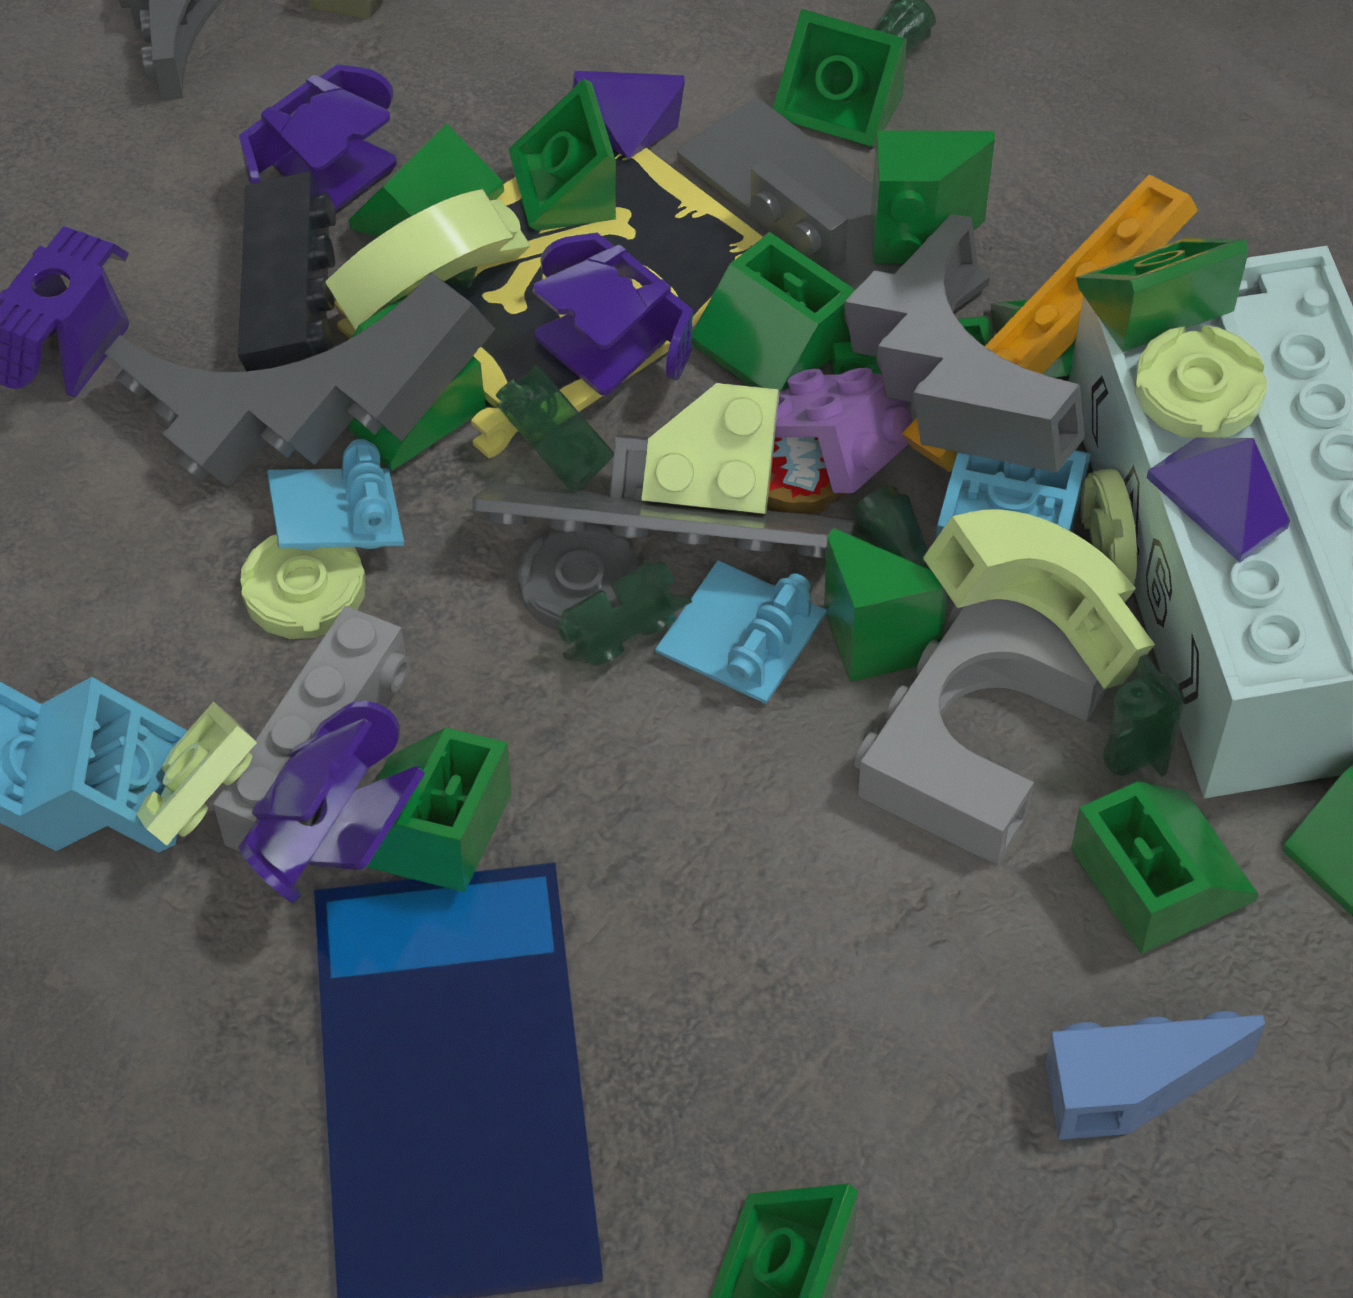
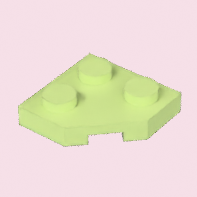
M721 383L713 385L648 438L642 501L766 514L780 391L778 389Z
M214 701L170 750L161 767V770L166 773L162 781L165 788L161 796L152 791L145 797L136 814L144 827L166 846L177 834L184 837L201 822L208 809V806L205 804L207 799L221 783L228 786L235 782L247 769L253 757L249 751L257 742Z

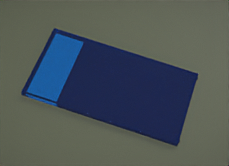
M556 863L476 871L466 892L414 879L314 890L337 1298H475L603 1282Z

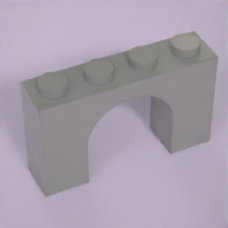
M1003 599L987 600L960 608L954 605L947 622V633L941 642L933 639L927 645L918 663L917 678L910 688L902 685L896 691L886 713L887 723L879 735L870 732L866 736L854 762V767L860 770L858 797L997 866L1028 818L1034 782L963 747L948 732L943 723L942 714L954 701L965 694L986 688H1007L1028 694L1087 722L1107 690L1102 687L1070 640L1055 623L1027 605Z

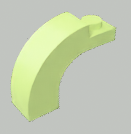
M483 189L439 202L397 224L352 256L325 282L356 330L362 322L405 295L409 296L430 272L444 282L454 275L476 266L516 260L531 245L520 230V222L515 213L505 206L501 199L489 200Z
M999 509L979 510L955 515L950 518L923 557L957 608L987 600L1003 599L1022 603L1045 615L1067 636L1104 689L1123 684L1155 645L1125 604L1136 589L1126 575L1090 543L1073 532L1045 519L1026 513Z

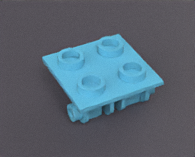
M365 439L352 441L344 451L342 469L267 470L279 549L298 548L301 550H314L331 547L375 549L381 546H404V538L389 468H380V453L373 443Z
M718 560L656 647L655 653L767 704L827 615V609L811 603V596L809 594L811 584L805 577L799 574H791L788 578H782L774 586Z

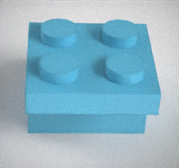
M1074 450L1058 472L1055 473L957 452L937 525L936 538L952 516L993 509L1030 514L1073 532L1081 502L1083 481L1087 477L1091 453Z
M93 677L86 679L42 704L0 682V823L55 851L106 826L158 853L176 845L177 835L166 846L144 827L136 814L145 797L152 791L161 796L165 788L162 781L166 774L161 770V767L170 750L184 736L187 730Z

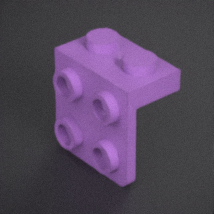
M857 368L838 375H823L819 369L804 370L792 375L788 379L789 387L779 393L775 437H818L833 493H854L909 445L902 435V432L913 422L906 402L886 397L883 375L873 374L869 368Z

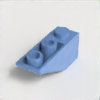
M1221 1011L1209 1014L1201 1020L1171 1022L1164 1017H1148L1138 1020L1132 1025L1101 1027L1096 1023L1081 1022L1067 1026L1062 1031H1052L1045 1065L1058 1140L1125 1135L1135 1131L1255 1055L1265 1026L1263 1015L1240 1016L1236 1012Z

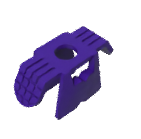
M336 64L320 77L313 75L306 79L304 84L275 105L267 107L261 113L262 119L239 134L249 184L261 182L259 174L271 165L283 177L311 171L320 192H328L331 196L336 212L397 165L394 154L364 141L390 121V112L387 109L390 107L393 99L391 84L376 71Z
M63 226L47 247L40 245L32 253L33 257L6 290L3 289L0 294V384L7 388L18 389L32 383L39 373L42 343L49 334H54L57 330L65 392L69 396L76 397L107 357L105 354L106 350L119 335L123 336L128 329L129 319L102 266L109 257L126 262L129 253L112 242L101 240L95 236ZM61 275L67 277L70 280V285L68 288L66 287Z
M598 232L560 238L545 248L541 255L540 263L546 278L534 284L533 292L535 296L558 315L565 316L540 326L535 330V340L600 395L610 394L667 340L670 342L666 362V377L673 380L680 378L692 351L693 309L671 292V286L664 279L657 277L631 256L627 249L621 245L614 246ZM632 279L639 282L642 287L635 289Z
M356 701L345 705L322 721L308 741L296 745L288 754L290 756L289 760L265 796L256 802L251 812L257 819L238 848L248 864L274 890L291 903H294L301 896L295 886V882L307 864L354 870L365 868L370 863L425 774L419 766H415L355 790L367 770L389 755L398 743L400 735L399 723L395 715L386 707L371 701ZM322 803V812L315 824L305 826L298 822L310 819Z

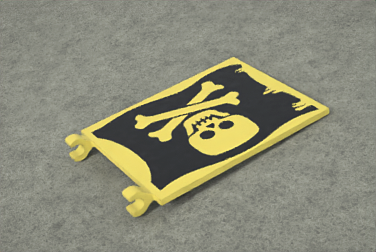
M647 148L629 159L613 150L616 160L615 220L536 231L529 227L516 177L503 184L505 191L497 199H501L504 205L515 213L520 222V230L531 246L516 260L476 266L444 281V283L470 301L495 328L493 333L473 355L481 362L484 397L495 407L485 408L472 418L471 424L482 433L473 440V445L486 457L492 458L506 448L511 438L518 431L525 432L536 442L604 396L598 394L535 340V330L538 327L565 316L558 315L535 296L533 292L534 284L546 278L541 268L540 259L545 248L552 242L568 236L598 232L614 246L621 245L627 249L631 256L657 277L664 279L671 286V292L693 309V332L730 263L762 239L763 236ZM632 279L635 289L642 287L639 282ZM336 300L334 302L335 308L346 317L337 323V328L351 339L356 330ZM667 340L624 381L667 353L670 342Z

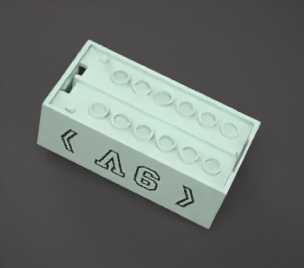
M1328 246L1247 258L1234 312L1190 327L1184 331L1201 332L1202 325L1224 329L1242 337L1259 353L1264 364L1263 373L1267 380V390L1263 407L1252 424L1233 436L1223 438H1254L1290 519L1287 530L1240 563L1146 478L1150 468L1189 443L1193 438L1181 437L1159 427L1142 410L1135 393L1136 372L1139 357L1149 343L1122 352L1084 296L1082 300L1069 382L1080 384L1085 430L1083 442L1087 453H1091L1090 463L1093 472L1113 468L1120 473L1125 482L1133 512L1137 543V573L1134 593L1148 635L1155 644L1153 649L1204 799L1339 776L1353 766V306Z

